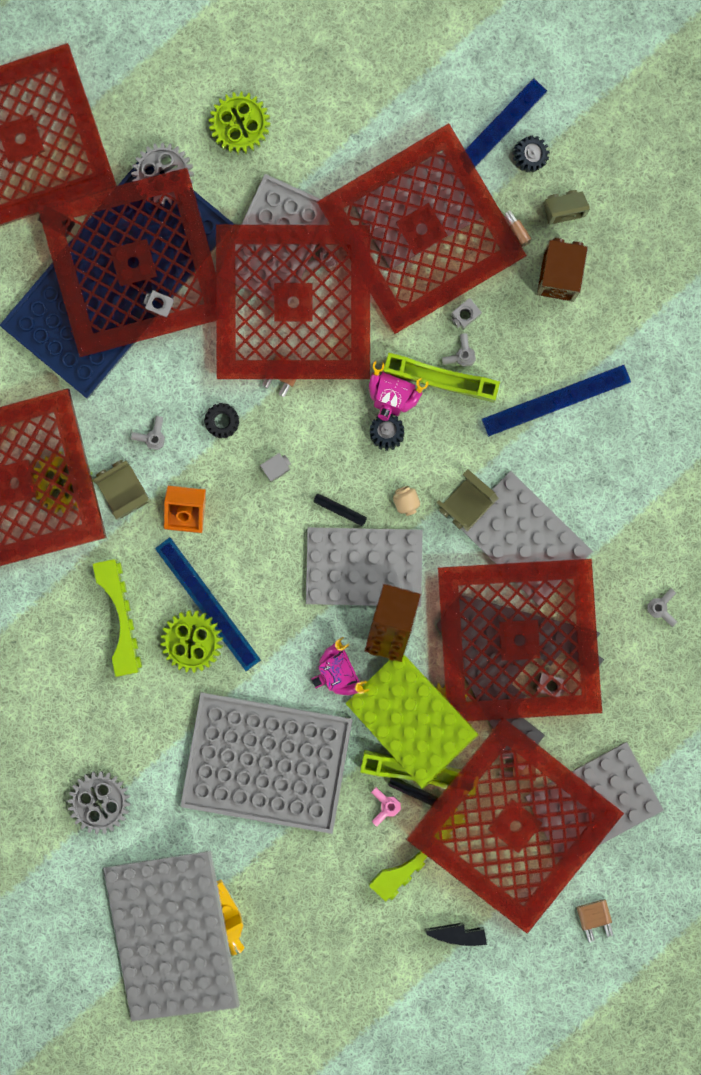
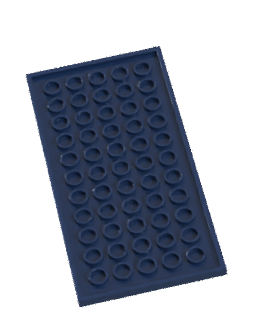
M148 167L145 170V174H153L155 169ZM134 168L129 171L0 324L1 328L87 399L158 317L159 314L145 309L146 304L143 303L147 293L151 294L152 291H156L173 299L234 227L232 221L192 188H190V191L184 190L186 197L178 196L179 202L172 199V205L169 204L168 200L165 201L164 206H162L161 201L154 205L153 198L147 202V195L141 197V191H136L135 189L139 184H133L132 180L137 178L131 174L137 171ZM161 171L160 175L163 178L166 177V174ZM174 174V175L171 177V180L174 181V182H176V181H179L180 178H178V177ZM162 183L155 186L156 191H161L164 188ZM155 298L152 305L154 308L160 309L163 307L164 302L161 298Z

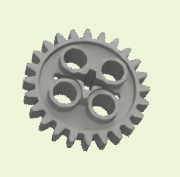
M163 142L160 148L154 144L153 150L147 146V153L141 151L142 158H135L139 164L132 165L137 170L131 173L133 177H137L132 180L133 184H139L135 188L136 191H141V197L147 195V202L153 198L154 205L161 201L162 206H164L167 200L172 205V199L179 202L178 196L186 197L184 190L190 191L187 184H193V180L189 178L194 176V172L189 171L193 169V165L188 164L190 158H184L186 153L185 151L179 153L178 146L173 150L171 143L167 148H165ZM167 157L171 159L170 164H162V160ZM148 167L155 169L154 173L150 175L145 174V170ZM163 171L166 174V177L163 178L160 175V172ZM174 174L181 175L180 180L176 182L172 181L171 177ZM157 184H164L163 190H155Z
M95 771L92 772L91 778L88 774H85V781L79 778L78 783L80 785L74 784L72 786L76 791L69 792L73 799H69L67 802L72 803L73 806L69 807L68 810H74L70 817H77L78 819L75 824L81 822V829L87 826L88 833L95 829L96 834H99L100 829H102L104 834L107 833V828L114 831V824L118 827L121 826L119 819L122 821L126 820L123 813L128 814L130 812L125 809V807L131 805V803L126 802V799L131 796L124 794L128 787H121L124 783L123 781L116 782L118 776L111 779L110 772L106 777L103 771H100L99 776L96 775ZM102 784L108 787L106 795L99 792V787ZM91 787H94L97 798L99 800H103L104 803H102L101 806L104 809L105 813L108 815V818L104 817L100 805H95L97 799L95 794L92 792ZM83 793L91 796L90 803L83 802ZM109 802H114L117 805L115 812L109 811L107 807ZM93 810L97 811L100 815L97 821L90 817V813Z

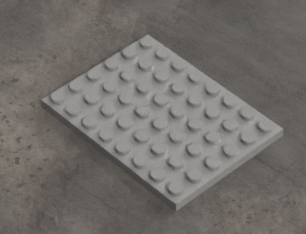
M201 692L180 807L333 834L352 719Z
M211 850L104 867L103 870L131 1021L238 1008L240 1003Z

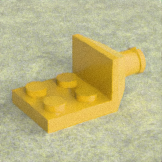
M222 879L217 881L230 954L234 956L237 955L236 948L239 953L245 948L239 939L243 929V921L238 907Z

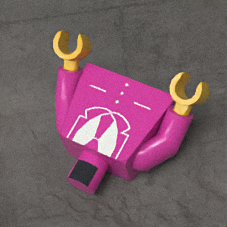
M374 361V372L371 374L368 387L370 397L375 401L374 407L380 409L378 417L381 420L388 421L391 414L399 416L401 412H407L415 407L423 394L422 390L428 387L429 382L427 381L425 387H421L420 381L422 378L418 379L416 385L384 372L380 375L379 373L384 369V363L382 362L380 369H376V361Z

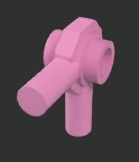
M377 787L372 790L371 793L381 802L382 811L372 820V823L378 826L387 816H395L401 810V803L395 797H386Z

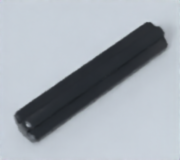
M316 494L313 500L315 504L360 526H364L367 520L366 516L321 494Z
M391 777L388 783L389 787L437 809L442 805L443 800L398 778Z

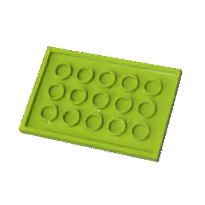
M405 654L402 662L389 660L362 686L364 690L369 689L368 692L354 694L345 703L423 789L479 735Z

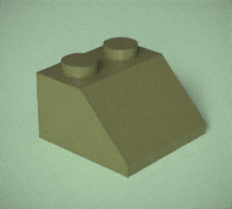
M571 190L562 196L553 194L544 201L548 225L586 217L590 210L583 191Z

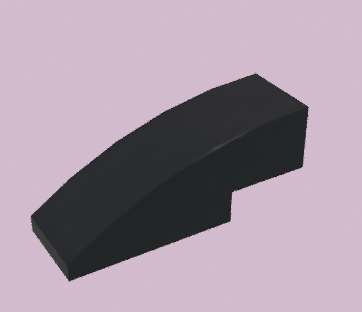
M461 922L425 928L427 936L449 944L461 946L487 945L484 927L465 930L464 923Z

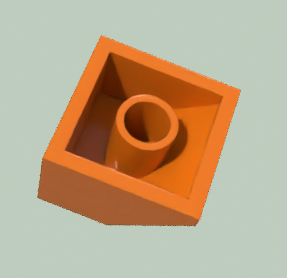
M168 486L164 501V529L202 533L206 489Z

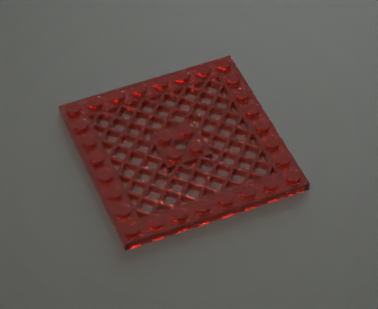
M69 43L1 65L0 88L5 86L7 88L5 92L0 90V94L3 95L0 100V111L2 109L9 114L5 121L0 120V124H2L0 125V140L4 151L0 149V153L3 154L0 160V170L3 169L9 173L5 181L0 179V183L3 184L0 189V200L2 198L8 201L0 204V226L41 213L45 206L53 209L117 187ZM43 74L41 80L38 79V78H36V77H34V76ZM49 74L57 77L53 85L45 82ZM25 80L23 86L18 84L17 82ZM31 80L39 83L35 92L27 88ZM60 80L62 82L64 91L57 88ZM13 86L21 89L17 98L9 94ZM43 86L51 89L47 97L39 94ZM55 91L63 95L59 103L51 100ZM25 92L33 95L29 103L21 100ZM37 97L45 101L41 109L33 106ZM7 98L15 101L11 110L3 106ZM66 98L71 109L63 106ZM19 103L27 107L23 115L15 112ZM49 103L57 107L53 115L45 112ZM31 109L39 113L36 120L32 114L28 115ZM61 109L69 113L65 121L57 118ZM13 115L16 116V117H18V118H20V119L11 121ZM43 115L51 119L47 127L39 124ZM72 116L74 117L76 126L69 123ZM55 121L63 124L59 133L51 129ZM67 127L75 130L71 139L63 135ZM38 128L45 130L42 138L40 137ZM49 133L57 136L53 145L45 141ZM20 134L26 136V140L22 144L16 142V138ZM78 134L80 135L82 144L75 141ZM61 139L69 142L65 151L57 147ZM43 145L51 148L47 157L40 154L45 152ZM73 145L81 148L77 157L69 153ZM55 151L63 154L59 163L51 159ZM84 151L89 162L81 159ZM67 156L75 160L71 169L63 165ZM31 157L29 163L26 162V161H24V160H22V159ZM37 157L45 160L41 169L33 165ZM6 158L9 164L13 163L11 169L3 166ZM49 162L57 166L53 175L45 171ZM79 162L87 166L83 174L75 171ZM19 163L27 166L23 175L15 171ZM61 168L69 172L65 180L57 177ZM31 169L39 172L35 181L27 177ZM43 174L51 178L47 187L39 183ZM73 174L80 177L70 181ZM13 175L21 178L17 187L9 183ZM25 180L33 184L29 193L21 189ZM55 180L62 183L52 187ZM37 186L44 189L42 191L34 193ZM7 187L15 190L11 199L3 195ZM19 192L26 195L24 197L16 199Z
M449 123L317 201L394 335L527 256ZM443 151L444 155H440L437 153ZM432 157L430 166L420 164ZM435 157L445 160L443 169L432 167ZM447 162L450 163L454 172L446 170ZM415 167L413 176L404 174ZM418 167L428 169L426 179L416 177ZM431 170L442 173L440 182L429 180ZM444 174L455 176L453 186L442 183ZM399 177L397 186L388 184V182ZM402 177L412 179L410 189L400 187ZM457 177L464 189L455 187ZM415 180L425 183L423 192L412 190ZM428 184L438 186L436 196L426 193ZM382 187L380 195L372 194L373 191ZM385 187L396 189L393 199L383 196ZM441 187L451 189L449 199L439 197ZM398 190L409 193L406 202L396 200ZM454 190L464 193L462 202L452 200ZM411 193L422 196L420 205L409 203ZM467 194L471 199L473 205L465 203ZM365 197L364 205L355 203ZM369 197L379 199L377 209L366 206ZM424 197L435 199L433 209L429 203L422 206ZM382 200L392 202L390 212L379 210ZM438 200L448 203L446 212L435 210ZM395 203L405 206L403 215L393 213ZM451 204L461 206L459 216L448 213ZM349 206L348 213L346 214L344 209ZM352 206L362 209L360 218L350 216ZM408 207L417 209L406 216ZM464 207L474 209L472 219L461 217ZM365 210L376 212L373 222L363 220ZM477 211L483 222L475 220ZM378 213L389 216L387 225L376 223ZM436 214L445 216L443 225L440 223ZM391 217L400 218L396 222L398 228L389 226ZM447 217L458 219L455 229L445 227ZM350 220L359 222L357 231ZM460 220L471 223L469 232L458 230ZM362 223L372 225L370 235L360 233ZM419 224H424L427 227V232L423 235L418 234L416 231V227ZM473 224L484 226L482 236L471 233ZM375 226L385 229L383 238L373 236ZM486 228H488L493 239L484 237ZM388 230L399 232L396 242L386 240ZM446 231L454 232L452 242L443 240L448 237ZM401 233L408 245L399 243ZM457 233L467 236L465 246L455 243ZM359 236L369 239L367 248ZM470 237L480 239L478 249L468 247ZM371 240L382 242L380 252L369 249ZM483 240L493 242L491 252L481 250ZM385 243L395 245L393 255L382 253ZM438 243L436 252L426 250ZM440 243L451 246L449 255L438 253ZM497 244L500 250L494 253ZM398 246L408 249L406 258L396 256ZM453 247L464 249L462 259L451 256ZM411 250L415 256L421 253L419 262L409 260ZM467 250L477 252L475 262L464 260ZM369 253L379 255L377 264H375ZM424 253L434 255L432 265L422 263ZM480 253L489 255L487 258L478 262ZM381 256L392 258L390 268L379 266ZM437 256L447 259L445 269L435 266ZM394 259L405 262L403 272L392 269ZM450 260L461 262L458 272L448 270ZM407 263L418 265L416 275L405 273ZM463 263L473 265L465 271L461 272ZM421 266L431 269L429 278L418 276ZM379 269L388 271L386 281L382 276L381 272L379 271ZM434 270L444 272L442 282L431 279ZM391 272L401 275L399 285L389 283ZM447 273L456 275L445 282ZM404 276L415 278L412 288L402 286ZM417 279L428 282L425 292L415 289ZM430 283L439 285L428 292ZM389 286L398 288L396 298ZM401 289L411 291L409 301L398 299ZM414 292L423 294V296L412 302ZM399 303H403V304H407V305L401 308V306L399 305Z
M188 168L37 207L80 357L228 318ZM174 192L175 198L170 196L168 193ZM162 195L158 203L149 199ZM164 197L174 201L170 210L160 206ZM143 200L139 209L130 204ZM146 201L156 206L151 216L142 211ZM176 204L178 205L181 217L172 213ZM124 205V207H123V209H122V211H121L120 213H118V212H116L115 210L111 209V208H115V207ZM128 206L137 211L132 220L123 216ZM158 208L168 213L163 222L154 218ZM106 210L102 218H99L98 216L93 214L99 211ZM109 211L118 216L114 225L104 220ZM139 213L149 218L144 227L135 223ZM87 215L83 223L74 219L80 216ZM170 215L179 220L175 229L165 224ZM90 216L99 221L95 230L86 226ZM121 218L130 223L126 232L116 227ZM68 220L65 227H63L62 221ZM151 220L161 225L156 234L147 230ZM71 221L81 226L76 235L67 231ZM102 223L111 228L107 237L98 233ZM181 223L183 224L185 235L177 231ZM133 225L142 230L138 239L128 234ZM163 227L173 232L168 241L159 237ZM83 228L93 233L88 242L79 238ZM114 230L123 234L119 244L109 239ZM145 232L154 237L150 245H148L147 239L141 240ZM66 234L74 238L70 246L68 245ZM175 234L184 239L180 248L170 243ZM95 235L105 240L100 249L91 245ZM126 237L135 241L133 243L122 245ZM156 239L166 244L161 253L152 248ZM77 240L86 245L81 254L72 249ZM107 242L116 246L110 248L111 256L103 251ZM186 242H188L191 255L182 250ZM168 246L178 251L173 260L164 255ZM88 247L98 251L93 261L84 256ZM150 251L159 255L155 265ZM71 252L79 256V259L77 260L75 266L73 263ZM180 252L189 257L185 267L175 262ZM100 254L110 258L105 268L96 263ZM131 257H136L139 260L137 268L129 267L128 260ZM161 258L171 262L166 272L157 267ZM82 259L91 263L87 273L77 268ZM192 260L196 273L187 269ZM112 261L115 266L116 274L108 270ZM94 265L103 270L98 280L89 275ZM173 265L183 269L178 279L169 274ZM156 270L164 274L160 284L150 279L157 277ZM76 271L85 275L80 284ZM185 271L195 276L190 286L181 281ZM106 272L115 277L111 286L101 282ZM167 276L176 281L172 290L162 286ZM87 277L97 282L92 292L82 287ZM197 278L201 292L193 288ZM117 280L120 286L127 285L123 293L113 289ZM145 280L141 289L132 284ZM148 281L158 286L156 292L162 288L170 293L168 297L171 298L174 295L181 299L177 309L171 307V310L174 312L169 313L167 318L145 309L146 307L137 303L142 293L147 295L144 288ZM179 283L188 288L184 297L174 293ZM99 284L109 289L104 299L94 294ZM130 286L139 291L135 300L125 296ZM81 289L90 294L86 302H84ZM190 290L200 295L195 304L186 300ZM111 291L121 296L116 305L107 301ZM92 296L102 301L97 310L88 306ZM203 297L204 304L198 305L201 298ZM123 298L132 302L128 312L118 307ZM158 298L154 299L155 301L164 305L163 301L159 300ZM184 302L193 306L191 308L180 310ZM104 303L114 308L109 317L100 313ZM135 305L144 309L140 319L130 314ZM86 308L95 312L91 322ZM116 310L126 315L121 324L112 320ZM146 312H149L152 315L156 316L150 319L143 320ZM98 315L107 319L102 329L93 324ZM128 316L137 321L124 325ZM109 322H112L115 325L119 326L116 328L105 330ZM92 327L99 330L100 332L93 334Z
M216 224L217 380H370V225ZM236 245H242V246L236 251ZM248 245L261 246L254 252ZM268 245L280 246L275 251H273ZM287 245L300 246L293 252ZM306 245L319 246L312 252ZM325 245L338 246L331 252ZM345 245H351V252ZM244 247L252 253L246 261L238 255ZM264 247L271 253L265 261L257 255ZM283 247L291 254L285 261L277 255ZM302 247L310 254L304 261L296 255ZM321 247L329 254L323 261L315 255ZM341 247L349 254L342 262L334 255ZM236 257L243 263L237 270ZM254 257L262 263L255 271L248 265ZM273 257L281 263L275 271L267 265ZM292 257L300 263L294 271L286 264ZM311 257L319 263L313 271L305 264ZM331 257L339 264L333 271L325 265ZM350 257L351 271L344 265ZM245 266L252 272L246 280L238 274ZM264 266L272 273L265 281L257 274ZM283 266L291 273L284 281L276 274ZM302 266L310 273L304 280L296 274ZM321 267L329 273L323 281L315 274ZM340 267L348 273L342 281L334 274ZM236 276H237V277L240 279V281L242 282V284H241L237 289H236ZM254 276L262 282L256 290L248 284ZM273 276L281 282L274 283V290L267 284ZM294 276L300 283L287 282ZM312 276L320 283L314 290L313 283H306ZM331 276L339 283L333 290L325 284ZM350 276L351 290L344 284ZM264 285L272 292L265 300L257 293ZM244 286L252 292L246 300L238 293ZM321 286L329 292L323 300L315 294ZM340 286L348 292L342 300L334 293ZM254 295L262 302L256 309L248 303ZM331 295L339 302L332 310L324 303ZM350 295L351 309L344 303ZM236 296L243 302L237 309ZM273 296L274 309L267 303ZM313 296L320 302L314 309ZM296 297L299 300V305L296 308H291L288 305L289 298ZM244 305L252 311L246 319L238 313ZM264 305L272 312L266 319L258 313ZM321 305L329 311L323 319L315 313ZM340 305L349 312L342 320L334 313ZM331 314L339 321L333 329L325 323ZM236 315L243 321L237 328ZM254 315L262 321L256 329L248 323ZM273 315L274 322H281L275 329L267 322ZM314 315L320 322L312 329L306 322H313ZM350 315L351 329L344 323ZM287 322L300 323L293 329ZM245 324L253 331L246 339L238 332ZM264 324L272 331L265 339L257 332ZM283 324L291 331L285 338L277 332ZM302 324L310 330L304 338L296 332ZM322 324L330 331L323 339L315 332ZM341 324L349 331L342 339L334 332ZM236 334L243 340L237 348ZM254 334L262 340L256 348L248 342ZM273 334L281 340L275 348L267 342ZM292 334L300 340L294 348L286 341ZM312 334L320 341L314 348L306 342ZM331 334L339 340L333 348L325 342ZM350 334L351 348L344 342ZM245 343L253 350L246 358L238 351ZM264 343L272 350L265 358L257 351ZM283 343L291 350L285 358L276 351ZM341 343L349 350L342 358L334 351ZM302 344L310 350L304 358L296 352ZM321 344L329 350L323 358L315 351ZM236 353H237L243 360H236ZM256 353L262 360L248 359ZM275 353L281 360L268 359ZM294 353L300 360L287 359ZM313 353L319 360L306 359ZM332 353L338 360L325 359ZM351 353V360H344Z
M63 389L0 407V428L5 427L3 433H0V446L4 439L11 443L7 452L0 449V453L5 455L0 463V506H6L3 513L0 512V526L4 519L12 523L8 531L0 527V532L5 534L0 543V567L107 538L70 389ZM42 417L38 424L31 420ZM47 418L54 421L50 430L42 427ZM24 422L20 429L13 425ZM29 423L36 426L32 435L24 432ZM57 426L60 437L54 434V431L56 430ZM11 428L18 431L14 440L7 437ZM40 429L47 433L43 442L36 439ZM22 434L29 438L25 447L18 444ZM51 437L59 440L55 449L47 445ZM33 442L41 445L36 454L29 450ZM61 446H63L65 456L58 452ZM15 447L23 450L18 459L11 455ZM45 448L52 452L48 461L40 457ZM27 453L34 457L31 464L30 460H23ZM56 455L64 459L59 468L51 464ZM9 458L15 461V463L5 465ZM38 460L45 463L41 473L34 469ZM66 464L68 466L69 474L63 471ZM49 467L57 471L53 479L45 476ZM33 473L39 476L36 482L34 480ZM60 474L68 477L64 486L56 482ZM16 477L19 480V486L14 489L11 487L10 482ZM42 479L50 482L46 491L38 487ZM71 482H72V486H73L74 493H73L72 491L68 490V487H69V485L71 484ZM54 485L61 489L57 498L50 495ZM38 492L43 494L39 503L32 499L39 497ZM65 492L73 496L69 505L61 501ZM47 497L55 501L50 510L43 506ZM24 501V503H23V505L21 506V508L18 507V506H16V505L14 504V503H18V502ZM29 502L37 506L32 515L25 511ZM75 502H77L79 511L72 508ZM59 504L66 508L62 517L54 513ZM11 507L19 511L15 519L7 516ZM40 509L48 513L44 521L36 518ZM70 511L78 515L73 524L66 520ZM22 514L30 518L26 526L18 523ZM52 516L59 520L55 529L48 525ZM34 521L41 524L37 533L30 530ZM63 523L70 526V528L60 530ZM16 526L23 529L19 538L12 535ZM45 528L52 531L51 533L41 535ZM27 532L34 536L32 538L23 540ZM9 537L16 541L14 543L6 544Z
M592 559L438 567L445 696L466 721L602 713ZM573 579V585L567 580ZM553 580H561L556 587H554L552 584L548 582ZM542 581V582L538 585L537 588H534V587L529 583V582ZM523 582L517 590L509 584ZM563 582L571 588L566 596L557 590ZM504 583L498 591L490 585ZM544 583L552 589L547 597L538 591ZM525 584L533 591L527 599L519 592ZM471 585L484 586L477 592ZM458 586H465V587L459 592V587H458ZM505 586L514 592L508 600L500 594ZM486 587L495 593L489 601L481 595ZM467 588L476 594L470 602L461 596ZM573 592L575 605L568 599ZM535 593L543 599L538 607H535L529 601ZM554 593L562 598V601L557 606L548 600ZM515 595H518L524 601L518 609L510 603ZM496 596L505 602L499 610L491 604ZM477 597L486 603L480 611L471 605ZM459 598L466 604L461 612ZM564 602L573 608L567 616L559 610ZM545 603L554 609L548 616L540 611ZM526 604L535 610L528 618L520 612ZM507 605L515 611L509 619L501 613ZM488 606L496 612L490 620L482 614ZM468 607L477 613L471 621L462 615ZM574 611L576 624L571 619H569V617L574 613ZM555 612L564 618L558 626L550 620ZM536 613L545 619L539 627L538 620H531ZM517 614H519L525 621L512 620ZM498 615L506 621L499 622V628L492 623ZM479 616L487 622L481 631L473 625V622ZM461 618L468 624L462 631ZM566 621L574 627L568 635L560 629ZM546 622L555 628L549 636L541 630ZM489 625L497 631L491 640L483 633ZM470 626L478 632L472 641L464 635ZM557 631L565 637L559 645L551 639ZM575 631L577 632V643L570 638ZM539 633L546 638L541 645L539 642ZM499 634L500 648L493 642ZM480 635L488 641L482 650L474 644ZM522 635L525 638V643L522 646L516 645L514 642L515 636ZM462 637L469 643L464 650H462ZM567 640L575 646L570 654L561 648ZM548 641L556 647L551 655L542 649ZM471 645L479 652L473 660L465 654ZM490 645L498 650V653L492 659L484 652ZM558 650L566 656L561 664L552 658ZM577 650L578 662L571 657ZM540 652L547 657L541 666L534 660L541 658ZM500 654L501 661L509 660L503 668L495 662ZM481 655L490 661L484 669L475 663ZM463 656L470 662L465 669L463 666ZM528 659L522 667L514 661ZM569 659L576 665V668L571 673L563 668ZM549 661L557 666L552 674H549L544 669V666ZM530 662L538 667L532 676L524 670ZM510 663H513L519 669L513 677L505 671ZM491 664L500 670L494 678L485 672ZM472 665L480 671L475 679L466 673ZM578 669L580 682L575 677H573V675L578 671ZM559 670L568 676L562 684L554 678ZM540 671L549 677L543 685L534 679ZM521 672L529 678L523 686L515 680ZM502 673L510 679L504 687L496 681ZM482 674L491 680L485 688L476 682ZM464 676H466L471 681V683L466 689ZM570 679L578 685L572 693L564 687ZM550 680L559 686L553 694L545 688ZM531 681L540 687L534 695L525 689ZM512 682L520 688L515 696H512L506 690ZM493 683L501 689L495 698L487 692ZM474 684L482 691L475 699L468 693V690ZM562 689V690H564L569 696H556V695H557V693ZM580 689L581 695H575ZM543 690V691H544L545 693H547L550 697H536V696ZM523 691L530 697L516 699ZM503 692L511 698L497 700ZM484 693L491 699L478 701ZM465 695L468 696L472 701L466 702Z
M503 717L407 836L406 840L528 934L623 816L624 812ZM513 753V762L503 764L502 754ZM516 753L526 761L517 762ZM499 756L500 764L492 765ZM528 765V774L518 775V766ZM531 765L538 769L541 773L532 774ZM514 767L515 776L505 777L504 768ZM500 768L501 778L491 779L490 769ZM487 771L488 779L480 780ZM543 777V786L534 787L533 778ZM546 777H548V778H549L551 781H553L556 785H548V786H547V779H546ZM529 779L530 788L520 789L519 780ZM515 780L516 789L506 791L505 781ZM502 782L503 791L493 792L492 783ZM488 784L489 793L479 794L478 785ZM475 786V793H476V794H475V795H468L469 792H470V791L473 789V787ZM561 788H562L565 792H567L570 796H569V797H562V790H561ZM558 789V798L549 799L548 790ZM544 790L545 800L535 801L534 792ZM530 792L531 801L521 802L520 793ZM517 794L518 803L512 798L508 802L507 795ZM503 795L504 805L494 806L493 797ZM490 797L491 806L480 807V798ZM476 799L477 808L467 809L466 800ZM576 800L586 808L577 809ZM463 801V810H456ZM573 801V810L564 811L563 802ZM559 802L560 811L550 812L549 803ZM545 804L546 813L536 814V805ZM524 806H532L533 814L526 810ZM503 809L495 818V810ZM491 811L492 820L482 821L481 812ZM478 812V821L468 822L467 813ZM587 812L588 821L579 822L578 813ZM464 814L465 823L455 824L454 815ZM574 814L575 823L565 824L564 815ZM560 816L561 825L551 826V817ZM449 817H451V825H444ZM547 817L548 826L540 827L543 823L538 818ZM513 821L520 822V828L516 831L510 829V824ZM491 824L488 830L492 833L483 834L482 825ZM479 826L480 835L470 836L469 827ZM587 826L580 834L579 827ZM465 827L466 836L456 838L455 829ZM575 828L576 837L566 838V829ZM452 829L453 838L442 839V830ZM562 829L563 838L553 839L552 830ZM548 831L549 840L539 841L538 832ZM437 832L439 833V839L435 837ZM535 834V840H536V841H535V842H528V841L532 838V836ZM494 838L495 847L485 848L484 839ZM498 838L507 845L498 846ZM481 839V848L471 849L470 840ZM467 841L468 850L458 851L457 842ZM575 841L568 849L567 842ZM445 843H453L454 851L447 845H445ZM563 843L564 852L554 853L553 844ZM550 844L551 853L541 854L540 845ZM536 846L537 855L527 856L526 847ZM509 849L510 858L500 859L499 851ZM523 849L524 857H513V850L520 853ZM496 851V860L486 861L485 852ZM482 853L483 862L473 863L472 854ZM468 854L469 863L459 855ZM563 856L559 860V862L555 864V857ZM551 858L552 867L542 868L541 859ZM538 859V868L529 869L528 861ZM524 861L525 870L515 871L514 862ZM511 863V872L501 873V864ZM497 865L498 873L488 874L487 866ZM483 866L484 874L477 870L475 867ZM543 872H550L543 880ZM539 873L540 882L530 883L529 874ZM526 875V883L516 885V876ZM512 876L513 885L503 886L502 877ZM498 878L499 886L490 879ZM531 887H538L531 895ZM527 888L528 897L518 898L517 889ZM514 890V898L506 891Z

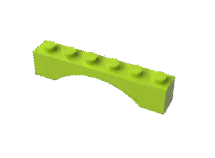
M389 352L384 368V373L412 382H417L418 379L422 378L420 384L426 385L428 381V386L493 403L496 400L500 381L434 367Z
M117 559L93 563L96 583L111 597L119 615V641L116 651L112 656L115 677L140 672L139 668H142L141 657H137L136 649H139L137 638H133L132 630H135L133 619H129L128 615L131 607L129 600H125L124 593L127 592L126 583L121 581L120 574H123L121 562L118 563Z
M364 750L360 773L415 781L392 755ZM446 766L429 784L475 796L478 773Z
M447 799L434 813L431 834L420 852L402 865L382 869L369 883V887L385 902L388 899L393 900L399 893L398 888L401 885L406 886L412 879L411 874L415 870L419 872L425 865L423 861L428 856L432 858L439 850L437 846L441 842L446 843L452 836L450 832L454 828L459 829L465 822L463 820L465 815Z

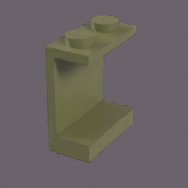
M123 460L117 461L112 465V469L100 471L96 474L97 478L93 479L112 509L116 520H120L151 501L127 460L124 462Z
M467 469L463 473L466 480L444 503L440 500L436 503L440 507L438 511L444 517L450 516L453 519L452 523L459 530L463 528L468 532L499 498L492 489Z

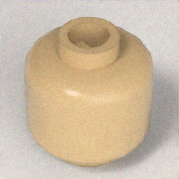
M409 486L397 489L395 491L396 494L393 496V501L398 513L406 514V516L415 514L417 512L416 509L421 504L416 490Z

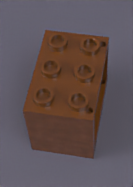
M560 238L549 240L543 254L537 295L574 302L581 292L588 246H584V243L573 241L572 244L566 243L564 239Z
M383 583L364 652L374 656H382L391 661L402 662L412 632L421 597L420 593Z

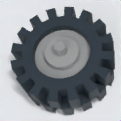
M533 135L525 137L514 146L515 150L512 152V155H515L513 161H517L515 165L517 167L520 166L521 171L526 170L525 172L527 173L530 171L535 172L545 166L546 161L549 160L547 155L550 154V151L546 150L548 145H544L545 141L543 139L539 140L540 137H533Z
M392 414L388 421L381 420L378 416L376 420L373 419L372 425H370V437L374 446H379L380 450L385 448V451H388V448L394 450L395 446L399 447L400 442L404 440V425L401 419L398 420V417L396 415L393 417Z

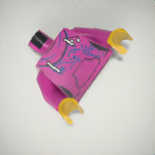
M341 637L328 647L321 656L320 665L318 666L321 674L311 678L316 689L326 684L329 691L339 695L349 696L368 692L369 689L364 690L362 687L367 681L359 682L344 650L349 646V643L344 646L341 643L344 637Z

